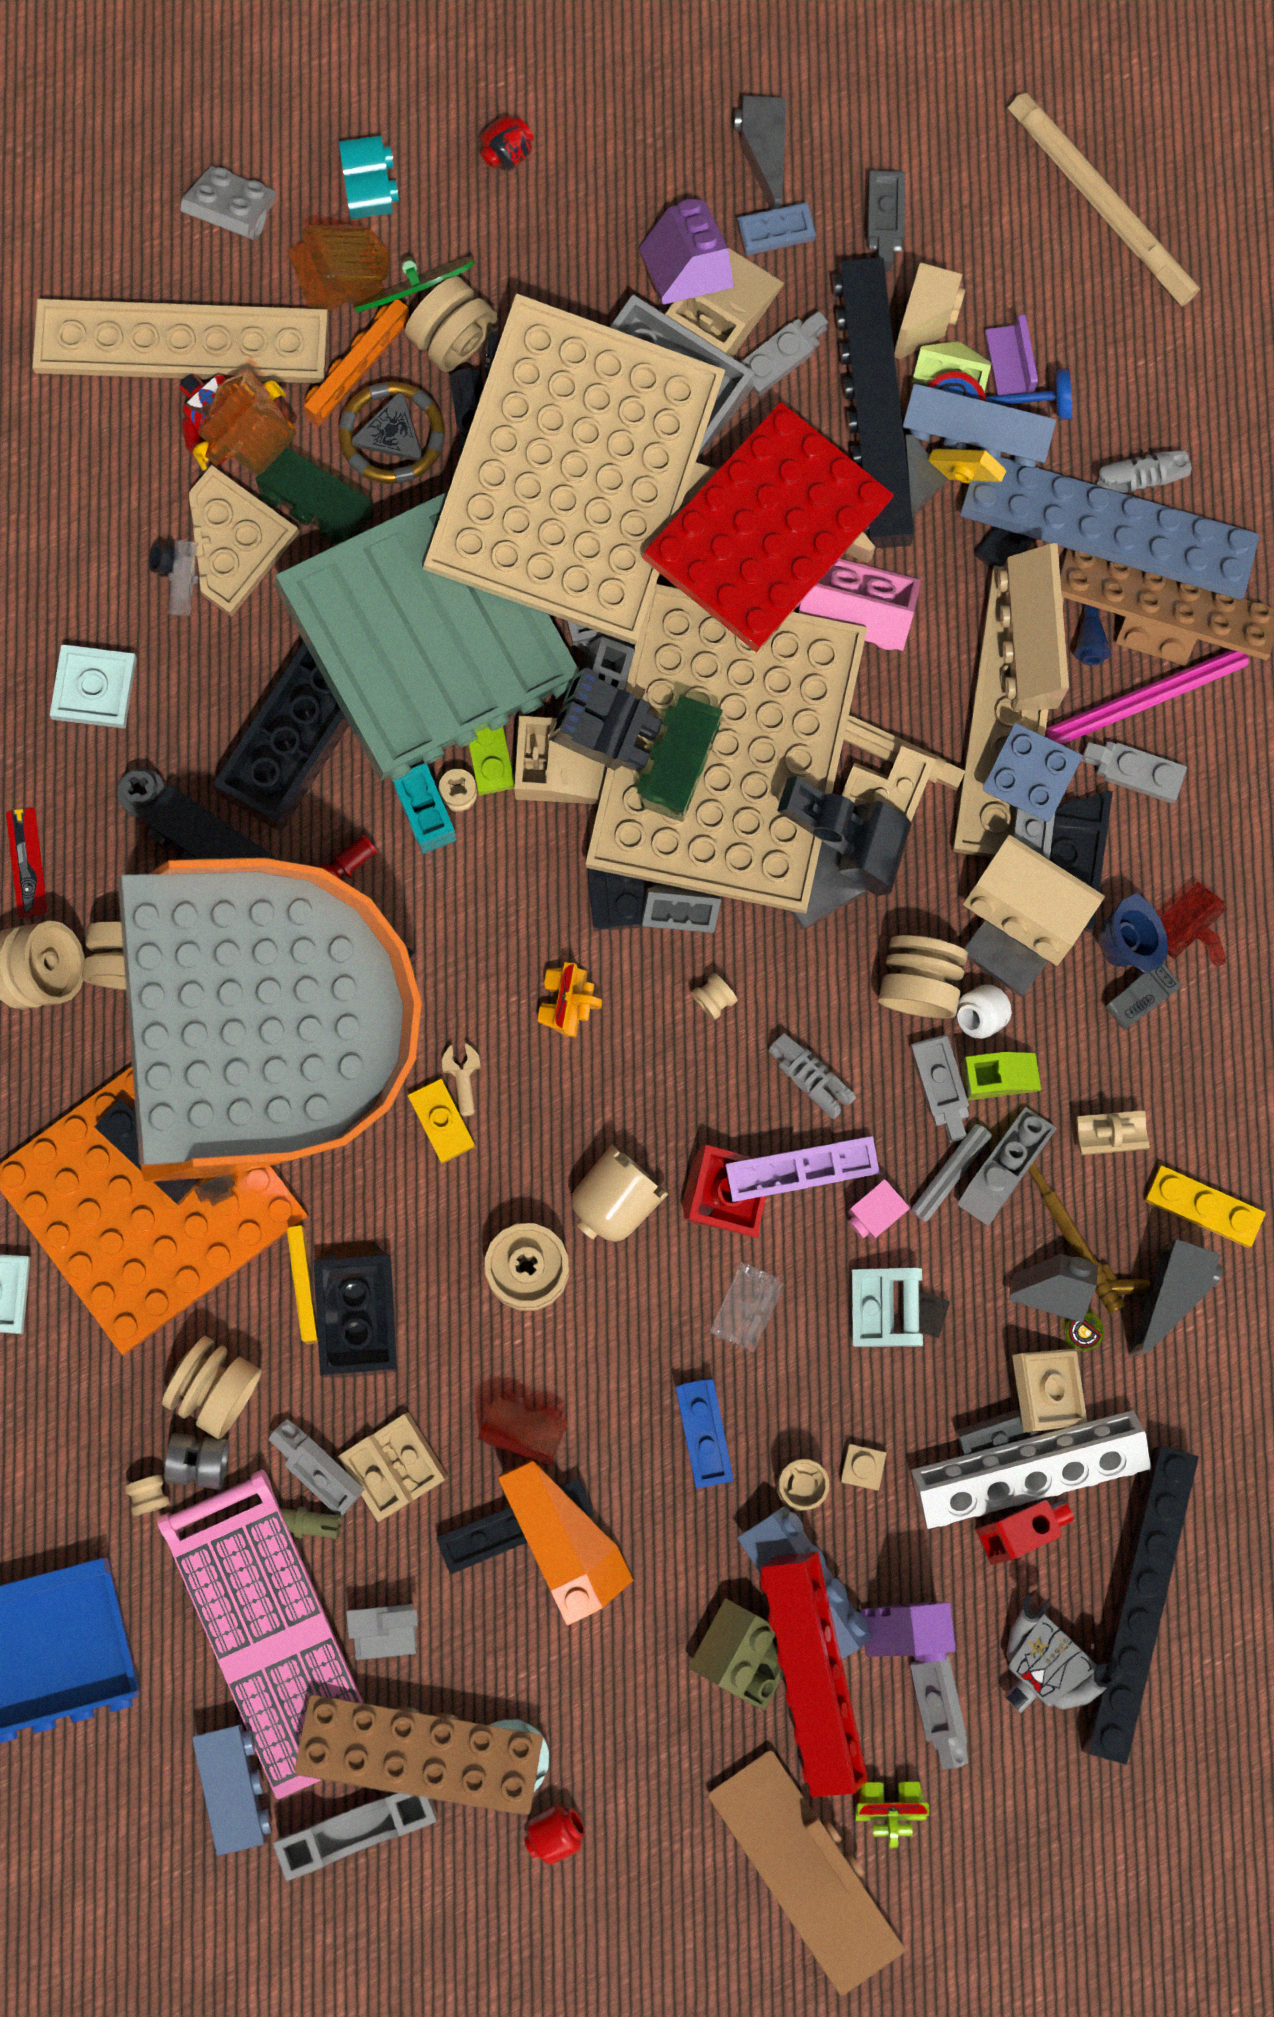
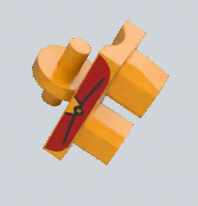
M564 962L563 968L546 970L545 989L549 992H558L559 994L557 1005L542 1003L537 1019L539 1023L553 1028L564 1036L576 1037L579 1020L588 1021L590 1009L602 1008L603 1001L593 997L595 984L586 982L587 971L577 968L575 963Z

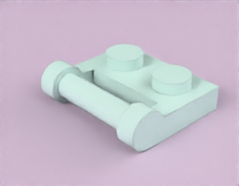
M921 1268L852 1270L854 1347L923 1346V1334H919V1281H922ZM894 1281H903L904 1334H894Z

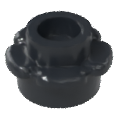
M166 541L164 544L156 543L150 550L149 568L151 572L158 573L161 577H170L179 568L180 553L173 547V543L170 541Z

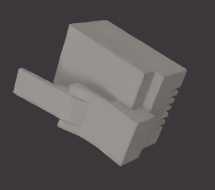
M413 1604L346 1611L349 1639H354L356 1660L418 1653L415 1626H418L417 1610H414Z

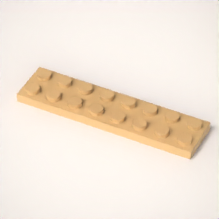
M37 299L32 368L35 373L181 379L195 374L199 379L212 380L216 375H222L229 379L240 374H247L255 381L323 384L326 374L329 315L326 309Z
M994 566L992 569L964 771L966 772L962 781L953 852L994 858L1008 835L1013 836L1016 807L985 793L983 786L1014 723L1045 737L1049 710L1013 711V699H1007L1006 677H1011L1010 663L1005 664L1003 660V642L1008 641L1007 628H1002L1000 622V608L1002 605H1005V594L998 591V570H1003V567Z

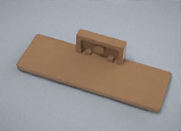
M1067 549L1060 574L1062 597L1125 616L1115 644L1185 666L1197 639L1260 659H1269L1274 639V608L1246 599L1239 600Z
M316 1695L309 1697L294 1769L296 1775L510 1813L530 1814L543 1742L542 1735L460 1721L459 1717L451 1714L437 1713L436 1716L420 1714V1710L411 1707L400 1706L396 1710Z
M768 1750L708 1793L709 1799L841 1996L847 1994L904 1953L905 1948L858 1879L864 1875L863 1870L852 1854L844 1858L836 1846L842 1839L829 1820L822 1824L816 1817L773 1751Z

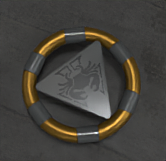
M382 382L368 386L351 399L342 412L338 427V437L345 459L361 476L378 483L400 484L421 476L435 463L442 451L445 439V426L439 408L422 390L406 383ZM396 395L352 439V431L358 412L370 401ZM404 397L412 400L427 414L431 424V435L427 451L423 456H421ZM355 447L412 459L417 462L395 470H383L371 466L370 463L357 453Z

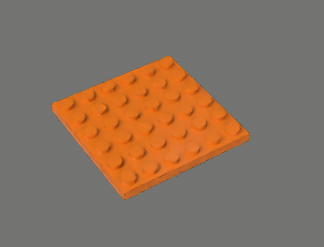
M132 1067L0 1164V1191L123 1356L286 1235L288 1227L297 1226L309 1217L270 1165L223 1177L205 1178L179 1206L154 1182H145L142 1171L94 1128L120 1099L136 1113Z

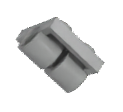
M210 166L182 198L180 211L252 240H257L265 226L268 211L275 204L277 191L265 187L260 182L249 181L231 174L227 169Z

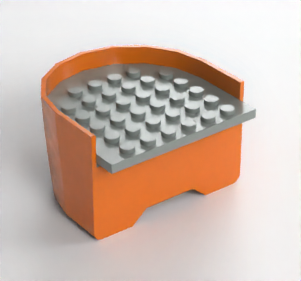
M267 858L167 861L148 875H121L117 878L139 1160L145 1182L223 1177L347 1145L390 1109L416 1060L422 1002L406 945L369 897L323 868Z

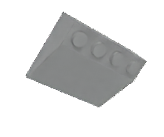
M632 295L610 328L725 370L698 453L699 456L731 420L751 392L755 372L643 300Z

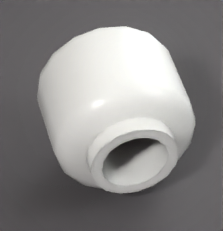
M981 985L967 992L959 999L956 1020L960 1028L967 1035L983 1039L993 1035L1007 1025L1012 1014L1011 1004L1007 995L1001 989L994 985Z

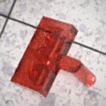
M1199 882L1160 917L1167 934L1168 955L1175 959L1197 938L1207 946L1213 965L1222 966L1226 963L1227 959L1220 937L1208 927L1227 910L1226 904Z

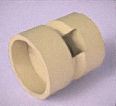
M799 1459L786 1465L780 1471L776 1480V1491L780 1500L787 1507L796 1511H807L818 1507L826 1499L829 1492V1478L826 1471L818 1463Z

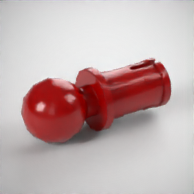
M362 835L339 855L336 853L332 854V858L335 861L332 865L321 864L317 867L323 868L340 880L343 874L348 878H352V872L373 855L375 856L377 851L371 842Z

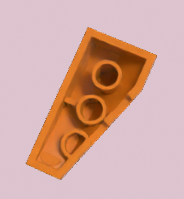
M533 1459L497 1476L567 1626L603 1609L633 1581L616 1543L564 1493Z

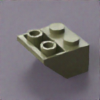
M725 1598L688 1668L762 1710L766 1709L784 1675V1671L779 1667L777 1661L778 1643L776 1634L772 1631L769 1622Z

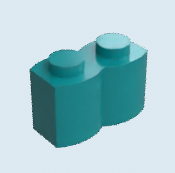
M382 136L340 141L339 147L351 219L393 214L392 202H399L396 179L388 180L387 169L394 168L391 146L383 147Z

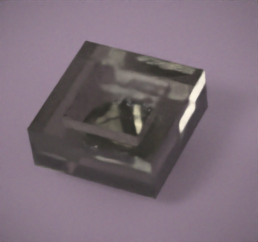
M233 1174L218 1176L195 1187L194 1190L201 1203L210 1201L211 1205L215 1206L232 1198L231 1190L237 1188L238 1185Z
M919 1291V1333L936 1339L939 1338L950 1301Z

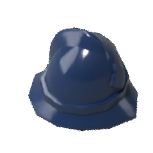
M1138 893L1122 899L1116 910H1113L1099 930L1098 943L1106 960L1114 966L1124 967L1133 965L1147 973L1161 967L1168 954L1167 934L1163 923L1153 906Z

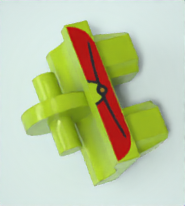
M867 1782L861 1787L859 1804L855 1808V1822L887 1821V1824H873L872 1832L873 1837L887 1836L889 1848L898 1847V1836L913 1835L912 1824H898V1821L926 1820V1816H929V1802L923 1803L920 1782L898 1783V1803H884L883 1783Z

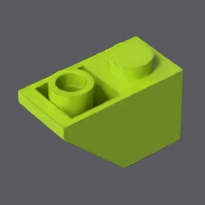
M999 1052L965 1057L960 1064L964 1090L968 1101L1041 1091L1036 1053Z

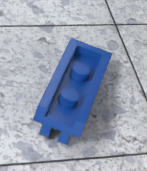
M713 1378L697 1379V1381H688L675 1385L695 1488L699 1489L734 1481Z

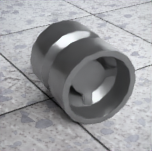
M173 1433L166 1458L165 1482L189 1485L192 1480H195L198 1487L221 1489L227 1467L228 1440L205 1437L202 1442H198L196 1436ZM191 1456H197L196 1466L190 1465Z

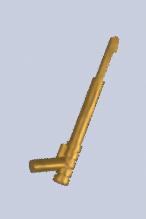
M1033 1162L1028 1172L1042 1193L1044 1204L1076 1257L1084 1258L1090 1263L1098 1265L1095 1292L1098 1297H1101L1102 1304L1106 1305L1105 1309L1107 1312L1112 1314L1125 1306L1123 1300L1119 1299L1120 1295L1149 1294L1151 1289L1149 1279L1117 1280L1108 1264L1102 1266L1100 1262L1096 1261L1055 1191L1052 1192Z

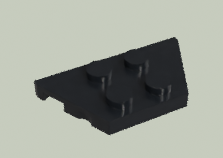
M1109 790L1083 800L1077 799L1057 807L1050 852L1051 862L1098 892L1100 889L1113 791ZM1096 911L1083 929L1084 931L1092 932L1094 930Z

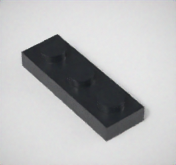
M120 1099L94 1128L141 1170L136 1113ZM205 1178L154 1181V1183L179 1206Z

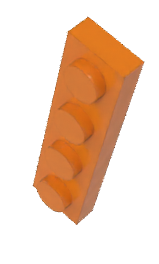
M399 299L394 300L390 306L385 305L379 310L374 319L375 324L367 333L362 332L355 338L351 345L350 353L344 360L338 359L331 366L325 382L320 387H313L307 394L304 401V409L307 419L315 426L319 427L407 325L410 318L408 306Z

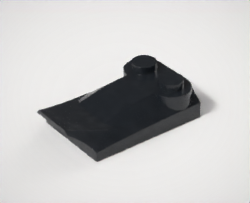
M376 1241L330 1245L327 1252L319 1260H314L320 1376L344 1378L381 1375L398 1371L391 1255L383 1252Z

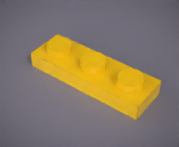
M1162 1165L1158 1167L1144 1200L1153 1206L1247 1248L1252 1247L1266 1212Z

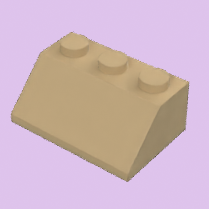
M1008 835L963 905L1007 933L1010 937L1026 945L1041 957L1058 966L1105 896L1013 836Z

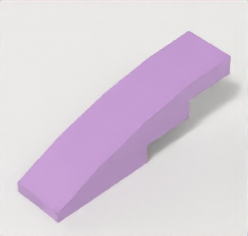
M873 1136L725 1164L732 1202L880 1174Z

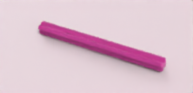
M1230 650L1050 726L1046 729L1045 737L1061 745L1242 669L1249 663L1247 654Z

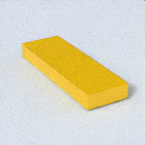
M302 1225L288 1227L287 1236L301 1340L306 1344L318 1343L317 1314L306 1232Z

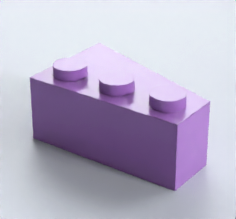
M931 1601L860 1609L872 1635V1638L864 1644L866 1656H914L915 1660L926 1663L947 1660V1652H956L949 1602Z

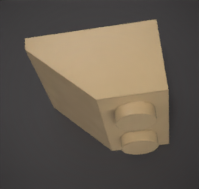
M924 263L919 264L894 353L895 358L902 359L921 349V346L933 343L945 336L948 324L956 325L966 290L959 288L962 274Z

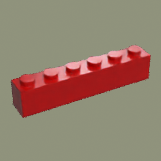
M819 1552L775 1556L761 1567L760 1583L763 1592L767 1594L770 1607L769 1625L776 1634L778 1643L777 1661L779 1667L784 1671L787 1684L785 1697L788 1706L792 1708L794 1716V1739L801 1748L803 1779L809 1785L811 1797L855 1794L868 1781Z

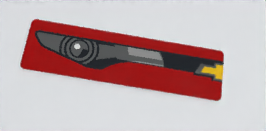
M35 808L7 811L6 820L18 917L47 914Z

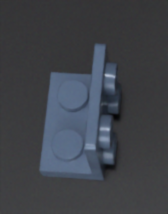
M1014 723L983 786V791L1045 822H1049L1083 755Z

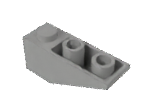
M1025 1107L970 1182L957 1205L989 1226L1057 1128Z

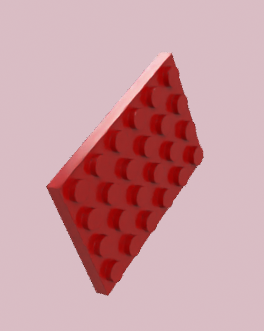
M780 402L644 551L642 559L757 653L891 502L894 494Z

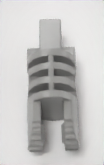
M1185 450L1159 452L1151 456L1145 455L1142 458L1126 459L1103 466L1099 471L1100 477L1097 486L1124 493L1134 492L1137 489L1143 490L1146 487L1152 488L1156 485H1165L1189 476L1192 469L1191 462Z
M785 1033L770 1047L769 1052L780 1063L779 1067L788 1077H791L792 1081L803 1092H807L808 1096L830 1118L835 1119L841 1111L839 1103L833 1097L837 1098L844 1105H849L856 1099L855 1094L832 1072H829L827 1067L818 1058L813 1057L803 1045L799 1046Z

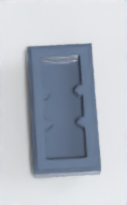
M808 202L738 217L737 220L746 256L815 241L816 239Z

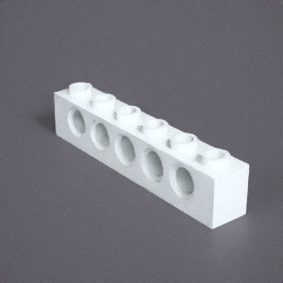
M1134 1410L916 1468L911 1470L918 1508L927 1529L937 1526H946L952 1522L974 1516H983L1000 1509L1020 1506L1037 1499L1057 1496L1074 1489L1094 1486L1111 1479L1131 1476L1137 1472L1151 1469L1146 1432Z

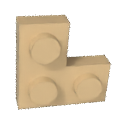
M902 743L889 776L854 763L841 796L850 799L855 806L875 801L884 802L911 821L937 756Z

